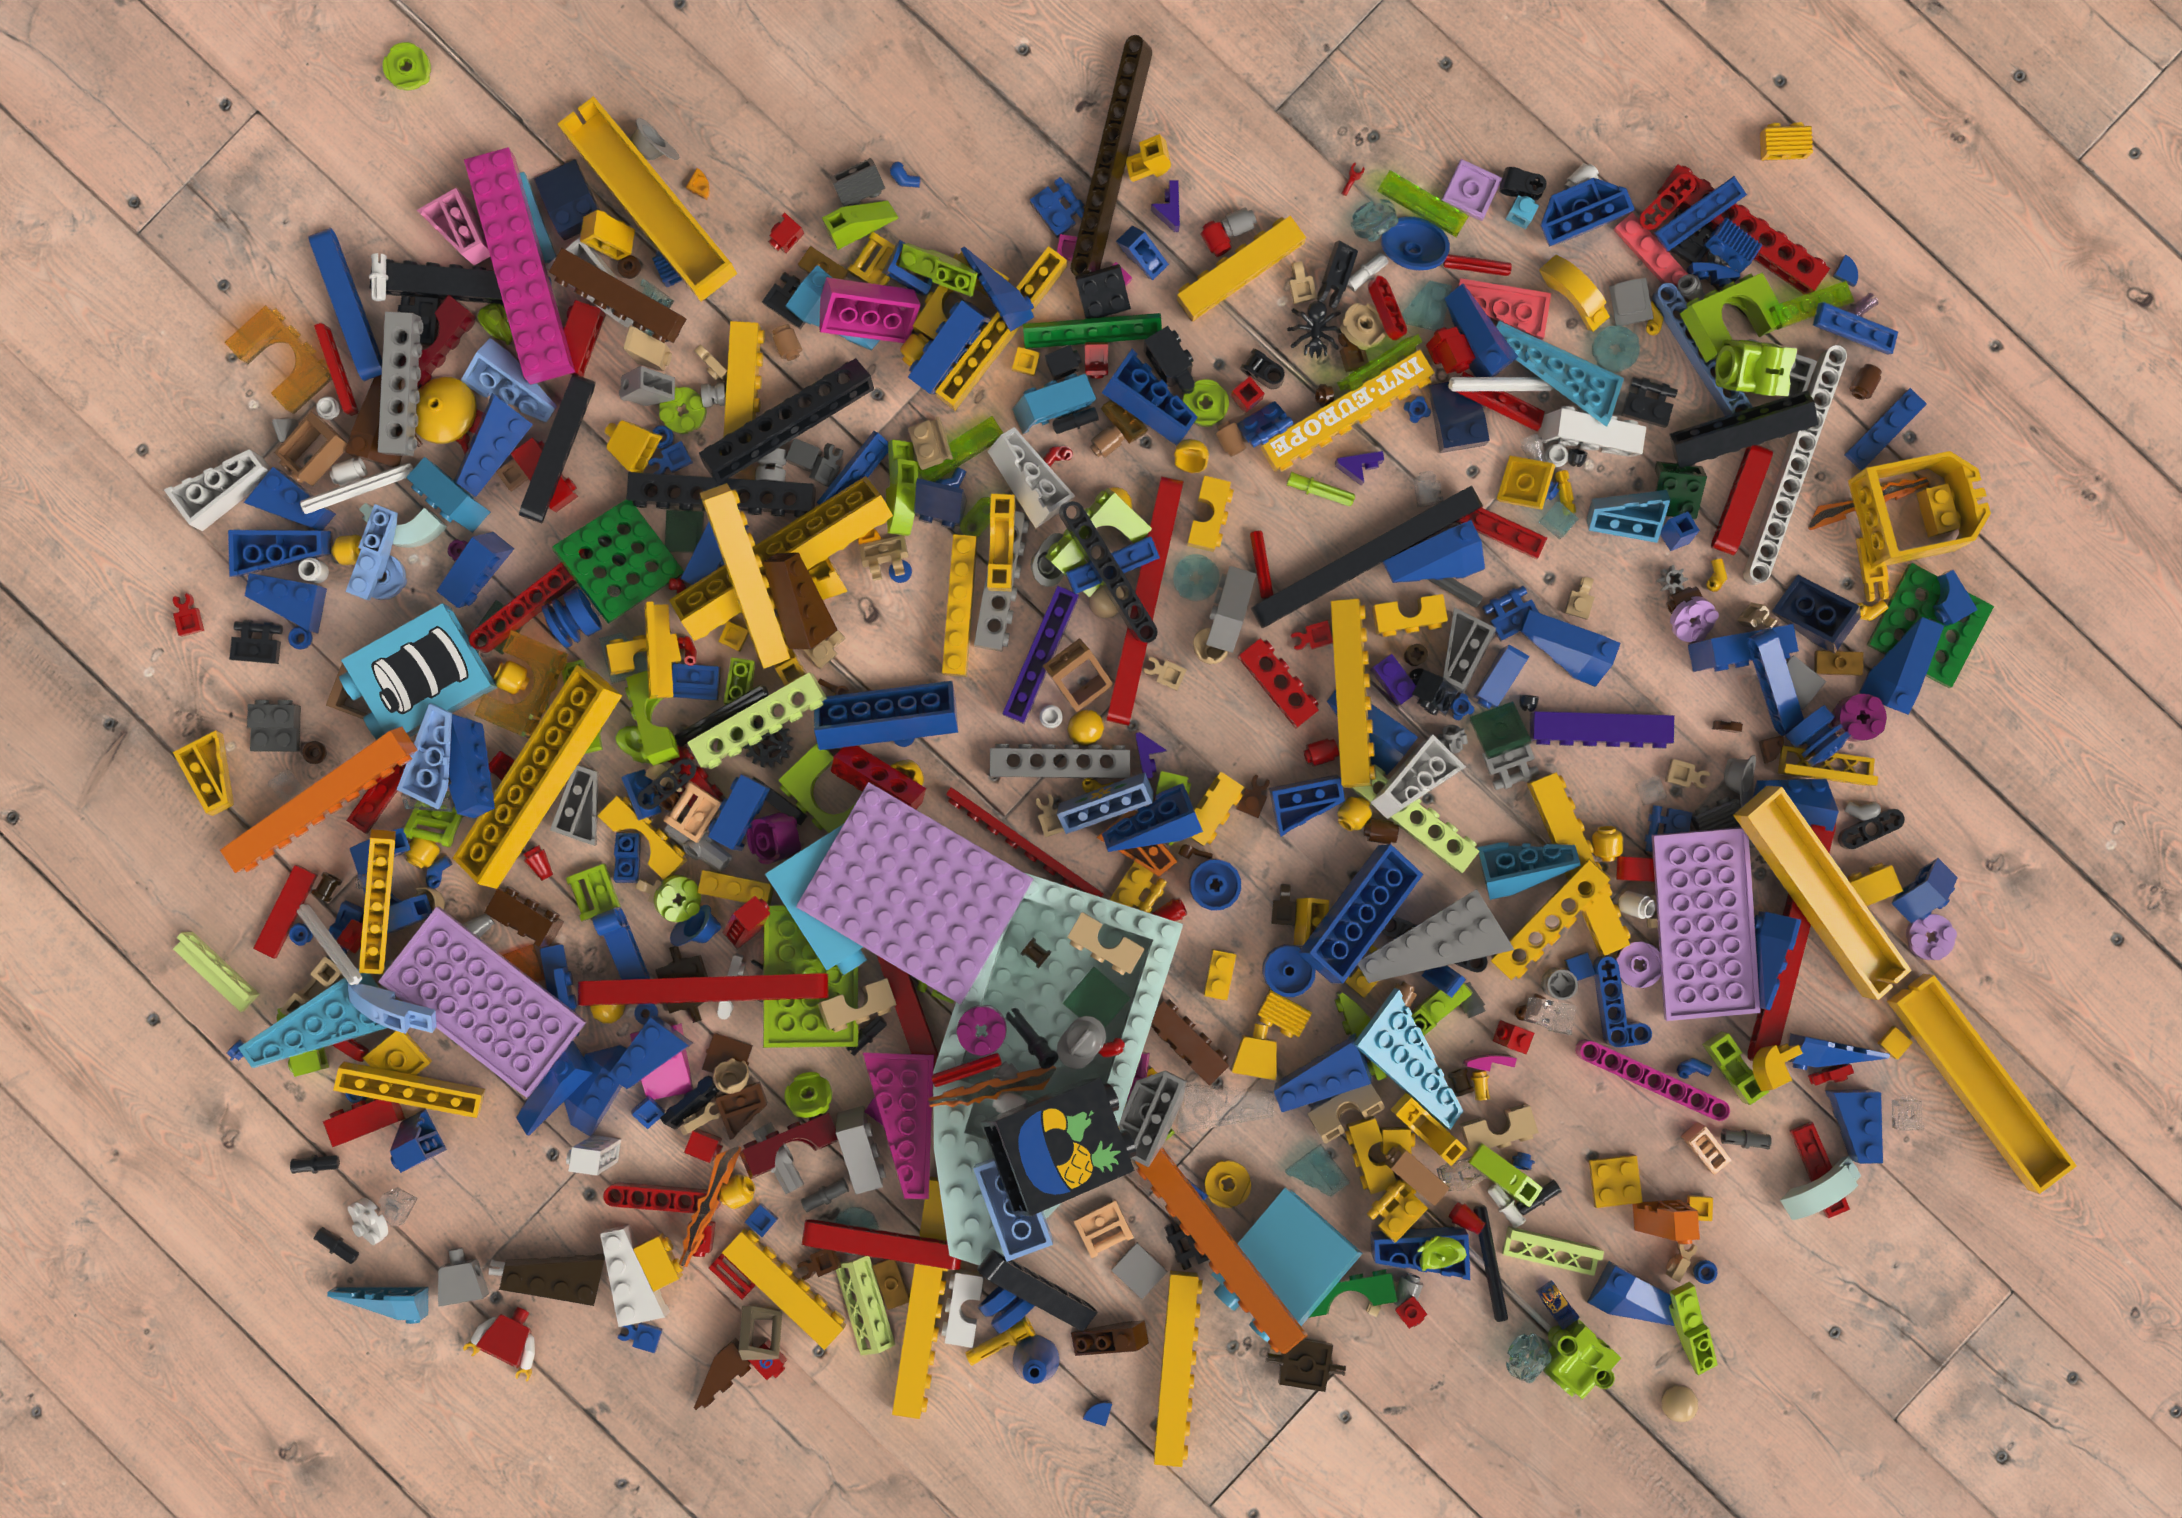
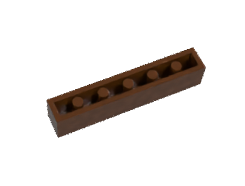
M561 248L549 270V273L556 276L555 282L566 288L568 284L575 287L573 292L585 299L588 295L595 299L593 301L594 304L606 310L607 306L614 309L612 314L624 321L627 317L634 321L632 324L634 327L645 332L646 328L653 332L652 337L662 343H665L666 340L674 343L687 320L677 312L564 248Z

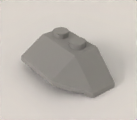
M1165 1070L1136 1081L1119 1123L1120 1130H1127L1135 1143L1136 1156L1131 1159L1147 1167L1150 1166L1164 1144L1181 1106L1186 1080Z

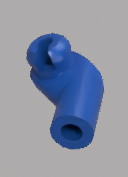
M894 162L892 164L890 174L899 186L920 188V176L908 175L901 162Z
M956 467L951 478L938 479L936 483L959 488L967 472Z
M447 855L427 868L426 884L428 887L434 889L439 887L443 870L452 865Z
M1695 1058L1683 1061L1677 1067V1073L1682 1079L1689 1078L1688 1075L1694 1072L1708 1077L1712 1071V1066Z

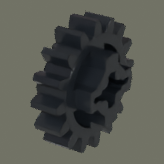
M763 718L761 721L762 724H759L758 722L754 721V727L756 729L762 727L764 723ZM789 728L779 730L783 742L778 740L776 733L770 734L768 732L761 736V741L768 740L770 737V740L778 745L768 746V749H766V745L758 742L756 745L760 749V756L756 753L753 745H745L743 749H749L746 757L750 758L753 756V764L761 761L760 765L763 768L766 767L767 763H769L770 768H774L776 761L782 765L783 760L781 758H789L790 756L786 752L794 748L789 745V742L793 741L794 738L787 736L791 730ZM781 750L777 756L770 758L773 752Z

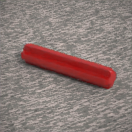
M1448 254L1443 262L1445 268L1509 276L1512 270V264L1509 262Z
M1257 530L1250 533L1260 596L1262 599H1266L1273 595L1263 532Z
M995 1053L932 1075V1081L935 1087H939L1001 1066L1002 1060L999 1053Z

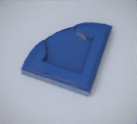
M1844 255L1833 277L1852 287L1856 286L1858 269L1855 262L1849 256Z
M1102 1401L1094 1404L1087 1409L1083 1420L1106 1426L1112 1402Z

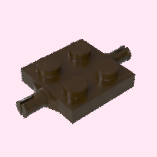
M678 946L669 948L673 961L667 966L655 969L658 979L708 977L702 956L682 958ZM704 1002L666 1003L669 1014L679 1010H689L692 1023L702 1020L698 1007Z
M1303 1339L1286 1354L1281 1353V1355L1267 1352L1266 1363L1279 1364V1385L1325 1392L1327 1380L1331 1373L1345 1376L1346 1371L1345 1365L1333 1364L1332 1343Z

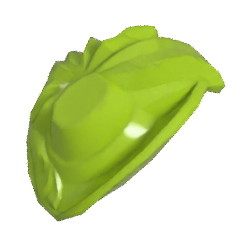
M492 303L480 309L477 317L483 328L491 336L510 345L513 336L504 305Z
M626 726L620 729L615 737L620 749L632 756L633 761L651 764L641 754L640 746H643L642 739L639 740L636 734L635 726Z
M1435 1236L1431 1240H1426L1425 1245L1417 1249L1418 1252H1422L1420 1258L1422 1271L1448 1267L1464 1260L1467 1256L1465 1248L1461 1243L1449 1237Z

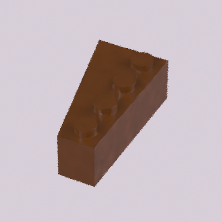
M776 553L763 561L788 649H812L838 631L799 553Z
M1162 998L1158 1002L1151 1027L1210 1086L1229 1067V1064L1226 1062L1229 1058L1220 1049L1215 1051L1210 1046L1212 1041L1203 1032L1199 1035L1193 1029L1195 1024L1186 1015L1182 1018L1176 1012L1179 1008L1170 999L1165 1001Z

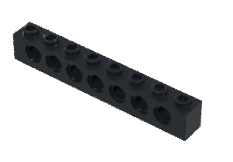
M857 358L843 364L837 370L825 375L812 385L805 387L794 396L785 399L779 405L765 411L754 420L745 423L741 428L727 434L716 443L707 446L699 452L704 467L717 484L722 483L873 391L874 386L871 375Z
M628 472L626 500L632 501L633 506L637 508H647V504L656 505L658 509H670V506H679V510L693 511V507L702 508V511L706 512L702 499L695 500L693 498L694 492L698 489L707 491L727 483L731 490H736L738 496L743 492L750 493V498L747 502L737 504L738 510L748 511V514L762 515V512H771L772 516L784 517L785 513H792L794 517L800 518L815 508L816 487L810 483L731 478L717 484L713 477ZM656 486L658 489L657 494L653 497H648V489ZM674 488H680L681 490L677 498H671L670 496ZM765 494H773L771 503H762V498ZM795 495L796 502L790 506L785 505L786 497Z

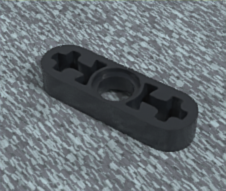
M690 758L678 760L639 792V805L646 810H651L658 806L694 777L697 769L695 762ZM681 764L685 766L690 764L691 773L687 774L684 772L679 778L682 781L678 782L677 777L671 771L674 770L675 774H677L682 768ZM665 777H669L674 781V787L670 790H665L660 785V781ZM654 785L663 794L662 797H660L659 793L653 797L654 803L652 804L649 801L643 802L645 793L651 795L655 791V788L652 787Z
M755 776L752 778V779H754L755 781H757V782H759V783H761V784H763V785L769 787L768 785H766L764 782H762L761 780H759V779L756 778ZM770 788L765 800L782 813L793 816L797 824L802 825L808 816Z
M1887 809L1880 812L1877 817L1861 821L1842 830L1838 835V842L1845 849L1861 847L1901 828L1905 822L1904 815L1898 809ZM1890 815H1896L1897 819L1894 820L1895 825L1893 823H1888L1885 825L1881 823L1882 821L1890 819ZM1870 822L1874 823L1877 827V832L1873 836L1868 835L1865 830L1866 825ZM1860 833L1862 836L1853 839V844L1847 843L1845 840L1848 838V834L1856 835Z

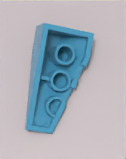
M818 265L802 281L786 304V307L803 322L819 327L821 293L826 277H832ZM839 335L847 341L868 350H872L880 341Z
M1500 842L1477 847L1490 900L1514 895L1581 866L1575 845L1546 844L1544 847H1534L1530 843H1522V846H1509V843Z
M335 1287L327 1292L328 1297L396 1320H406L407 1324L420 1323V1320L428 1316L429 1287Z

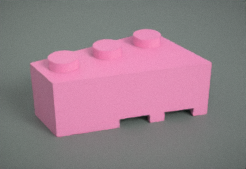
M457 188L417 210L474 266L490 257L483 229L469 199Z

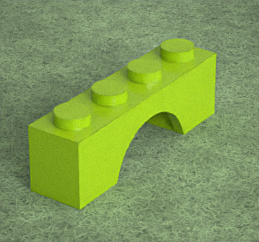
M647 670L626 677L628 687H625V692L628 699L632 700L633 706L630 707L633 719L637 720L638 726H635V731L639 740L642 739L643 746H640L643 758L648 759L655 766L680 757L675 737L669 728L652 724L653 710L664 698L649 699Z

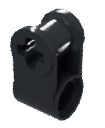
M1506 167L1499 192L1510 197H1518V195L1521 197L1527 196L1536 201L1541 198L1547 182L1540 174L1524 171L1516 167ZM1532 185H1536L1537 191L1533 190Z
M1253 348L1250 358L1245 365H1241V371L1269 389L1280 388L1284 382V369L1269 359L1264 353ZM1272 372L1278 373L1280 379L1271 381L1268 378V374Z

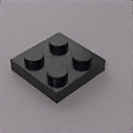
M1120 264L1075 277L1085 319L1102 318L1131 309Z

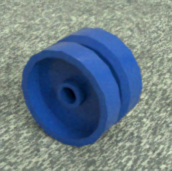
M1207 860L1200 863L1192 871L1189 879V891L1193 899L1201 907L1211 911L1224 910L1232 906L1238 899L1241 892V878L1238 871L1230 863L1223 860ZM1213 880L1219 882V887L1217 889H1213L1210 886V884L1213 883Z
M1284 944L1275 947L1266 955L1263 961L1262 974L1265 983L1272 991L1283 997H1296L1304 994L1311 988L1315 980L1316 969L1298 954L1301 948L1295 945ZM1290 966L1294 971L1287 975L1285 969Z
M998 1286L978 1305V1309L985 1317L996 1314L992 1319L991 1325L1000 1334L1019 1322L1035 1305Z

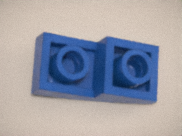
M1692 263L1686 269L1688 274L1697 276L1699 280L1708 279L1710 276L1711 285L1719 284V287H1724L1740 278V272L1714 263Z
M616 833L614 848L616 859L613 880L615 883H637L640 869V834Z

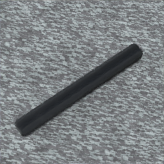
M759 685L674 735L676 744L680 747L684 746L690 740L769 695L766 686Z
M1479 1205L1474 1207L1473 1210L1485 1223L1478 1236L1495 1320L1502 1322L1508 1320V1314L1487 1207Z

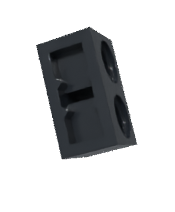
M1424 670L1412 695L1418 700L1417 704L1424 707L1426 712L1437 716L1438 713L1446 716L1458 691L1445 678Z

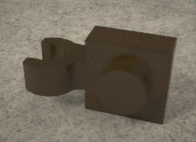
M1281 884L1280 900H1273L1271 924L1295 926L1297 902L1290 901V884Z

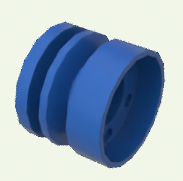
M575 587L563 595L565 606L557 599L552 600L553 607L548 603L542 606V611L550 631L565 648L573 645L572 639L577 643L581 641L578 630L581 629L589 637L602 629L598 615L579 587Z
M1825 705L1809 715L1785 736L1795 748L1805 743L1807 744V749L1802 753L1803 757L1814 752L1815 756L1808 761L1811 766L1826 761L1839 751L1847 739L1851 737L1848 731L1839 737L1836 735L1843 728L1842 724L1833 728L1828 726L1835 716Z

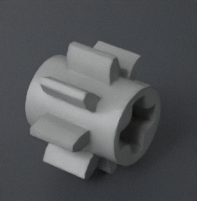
M1674 565L1669 566V572L1662 569L1660 573L1663 576L1656 580V582L1662 585L1660 591L1669 590L1670 595L1675 594L1676 589L1679 591L1684 590L1682 583L1688 580L1682 574L1684 569L1675 570ZM1671 576L1675 577L1673 584H1670L1669 582L1671 580Z
M1448 725L1443 728V734L1437 735L1438 740L1453 754L1463 749L1462 744H1468L1464 728L1460 729L1457 725Z

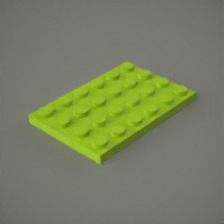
M769 906L771 914L763 925V975L828 974V998L763 1000V1048L858 1047V1024H856V1021L846 1023L848 1028L834 1033L833 1028L830 1030L826 1029L818 1006L820 1002L843 994L846 1004L851 1008L858 1009V966L845 975L841 973L837 965L826 970L786 906Z

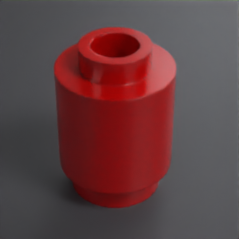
M1213 220L1202 227L1203 231L1200 234L1210 252L1214 253L1216 257L1222 256L1231 250V240L1220 222L1215 223Z
M1328 738L1307 744V750L1303 751L1307 764L1311 763L1313 767L1333 761L1335 757L1339 756L1336 741L1334 739L1329 740Z

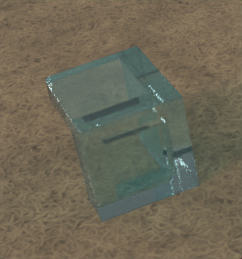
M1556 502L1546 515L1539 520V523L1558 539H1561L1579 518L1560 502Z

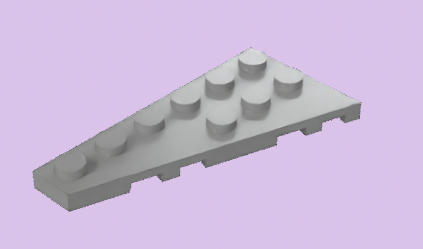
M1476 889L1364 957L1357 965L1367 982L1371 983L1515 949Z

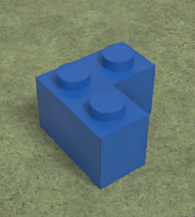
M1937 858L1921 868L1915 881L1902 888L1903 891L1895 895L1891 904L1910 923L1918 919L1924 920L1931 914L1932 910L1936 908L1942 909L1949 903V896L1955 890L1954 885L1958 877Z

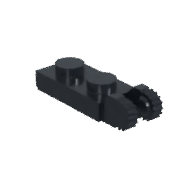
M1340 240L1334 244L1322 281L1323 285L1317 295V300L1324 302L1329 295L1330 289L1335 290L1329 301V307L1333 309L1338 306L1342 294L1346 290L1358 250Z
M703 1077V1079L698 1081L697 1088L687 1092L681 1101L669 1107L666 1113L660 1117L663 1124L674 1130L678 1129L684 1124L683 1120L697 1113L720 1092L715 1086L713 1077Z

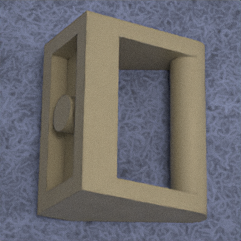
M742 1306L739 1353L742 1360L779 1359L782 1312L756 1306ZM773 1319L770 1350L752 1347L755 1320Z

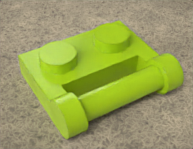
M418 800L404 828V833L410 839L416 837L441 843L445 847H451L463 815L457 814L455 807L441 805L440 809H436ZM419 824L423 826L445 830L444 834H440L436 832L418 829L416 827Z
M601 864L566 877L567 884L571 885L581 914L579 917L581 922L612 908L621 907L606 864ZM583 879L595 908L591 911L588 908L579 883Z

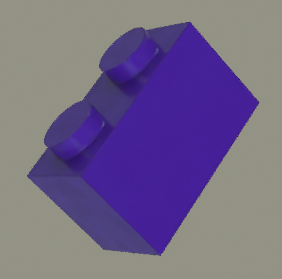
M1390 654L1370 669L1396 706L1403 704L1413 696L1412 693L1416 685L1393 654Z

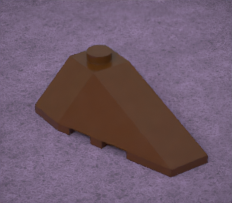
M382 375L374 377L351 430L346 453L355 458L394 468L400 466L402 456L386 455L378 452ZM402 380L398 385L400 390L402 389ZM401 403L397 407L398 413L402 412ZM397 428L396 435L400 436L402 432Z

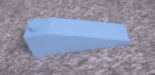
M491 338L476 352L460 380L479 395L487 398L493 393L507 405L511 404L518 407L522 413L543 422L549 420L557 407L537 383L532 385L528 383L523 376L520 363L509 351Z
M429 703L414 742L418 751L412 754V760L406 763L397 790L436 809H440L448 789L452 713Z

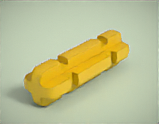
M1567 470L1558 471L1555 473L1556 482H1559L1557 488L1559 489L1560 502L1563 504V515H1573L1576 513V507L1572 503L1574 497L1571 483L1568 482V479H1570Z

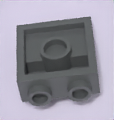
M255 700V704H248L247 727L251 728L250 751L300 752L301 706L292 705V700H278V705L269 704V700Z

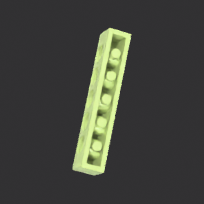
M809 672L687 743L700 767L712 769L722 763L721 759L729 755L731 758L741 753V748L749 744L752 746L762 740L761 736L764 734L778 732L783 728L782 724L790 720L792 723L802 718V713L810 709L813 711L823 705L822 701L827 699L814 674ZM798 693L804 695V702L801 705L794 703V697ZM781 704L784 707V712L780 717H776L774 715V708ZM761 716L764 723L761 728L756 729L754 727V720L756 717ZM737 728L743 730V737L740 740H735L733 736ZM720 739L723 747L719 752H716L713 744L716 740Z
M1376 765V779L1372 780V786L1351 787L1354 792L1365 798L1370 804L1377 795L1373 791V785L1376 782H1380L1385 786L1389 781L1383 776L1385 772ZM1417 799L1389 818L1458 873H1463L1479 853V850L1475 848L1477 844L1467 836L1463 839L1457 834L1458 829L1449 822L1444 824L1438 819L1440 815L1430 807L1427 810L1422 807L1420 799ZM1414 810L1418 811L1421 815V820L1417 824L1412 823L1410 820V814ZM1432 825L1437 826L1439 829V835L1436 838H1432L1428 834V829ZM1451 839L1455 840L1458 845L1457 850L1453 853L1447 849V843Z

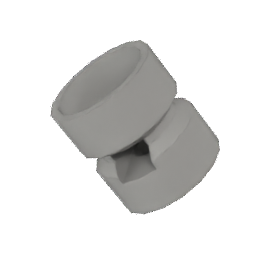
M777 448L756 461L759 463V466L755 470V480L785 482L786 470L783 469V466L786 465L787 451ZM767 466L775 467V470L767 469Z
M1552 968L1542 976L1541 986L1546 995L1555 999L1566 1000L1575 995L1578 982L1577 978L1570 971Z

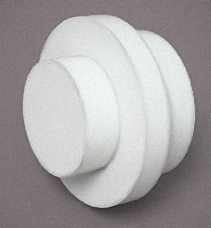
M323 397L318 401L316 411L321 418L332 420L338 416L340 404L332 397Z
M1560 444L1551 445L1545 452L1546 462L1553 463L1555 468L1561 467L1568 460V451Z
M1054 705L1044 707L1039 716L1042 725L1046 728L1058 727L1063 719L1061 710Z

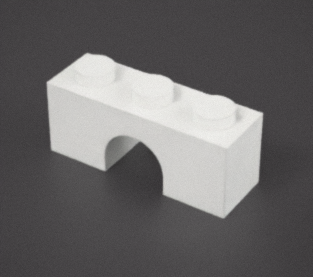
M959 1269L956 1270L955 1275L950 1277L949 1289H953L952 1298H947L945 1312L949 1313L948 1322H943L941 1336H946L945 1344L973 1348L977 1319L966 1317L961 1311V1305L966 1300L980 1301L984 1277L979 1272Z

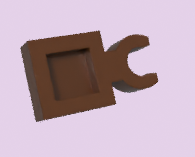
M1341 332L1338 340L1344 347L1339 352L1345 371L1351 372L1367 369L1370 364L1366 351L1359 349L1358 346L1351 343Z
M1258 775L1252 778V790L1245 788L1236 809L1255 818H1259L1267 799L1261 793L1270 784V780L1267 779L1263 786H1258L1256 783Z
M827 1249L811 1254V1261L806 1260L797 1265L798 1268L803 1266L808 1268V1273L802 1276V1280L812 1278L815 1273H817L818 1277H821L841 1268L836 1251Z

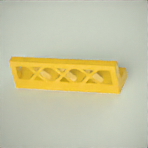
M654 601L646 602L644 613L649 699L673 698L669 604L654 605Z
M1783 746L1780 751L1778 774L1827 779L1828 781L1864 786H1877L1879 776H1873L1875 758L1835 753L1828 761H1823L1824 764L1819 768H1814L1807 762L1809 758L1815 755L1814 752L1804 758L1802 753L1806 749ZM1787 752H1794L1801 761L1795 765L1786 764ZM1836 758L1841 759L1846 768L1842 771H1836L1831 767L1830 763ZM1858 762H1866V775L1858 774L1853 766Z

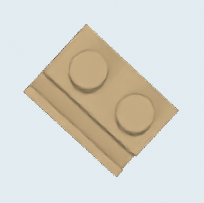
M936 417V420H928L908 428L921 470L943 463V460L953 459L940 417Z

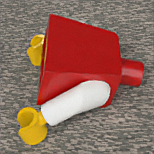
M517 1307L511 1319L500 1314L498 1317H492L477 1327L471 1337V1341L464 1345L463 1350L466 1351L471 1346L474 1350L471 1356L476 1355L481 1350L517 1368L516 1379L519 1378L521 1372L525 1373L527 1382L532 1375L531 1367L535 1356L534 1336L531 1334V1329L523 1325L529 1312Z

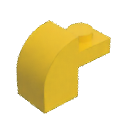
M1160 134L1139 142L1141 152L1127 157L1126 161L1129 179L1132 182L1152 174L1160 177L1171 167L1167 142Z
M1786 1043L1778 1047L1776 1045L1761 1048L1756 1053L1752 1069L1761 1091L1774 1090L1792 1081L1785 1062L1803 1054L1799 1045L1789 1046Z

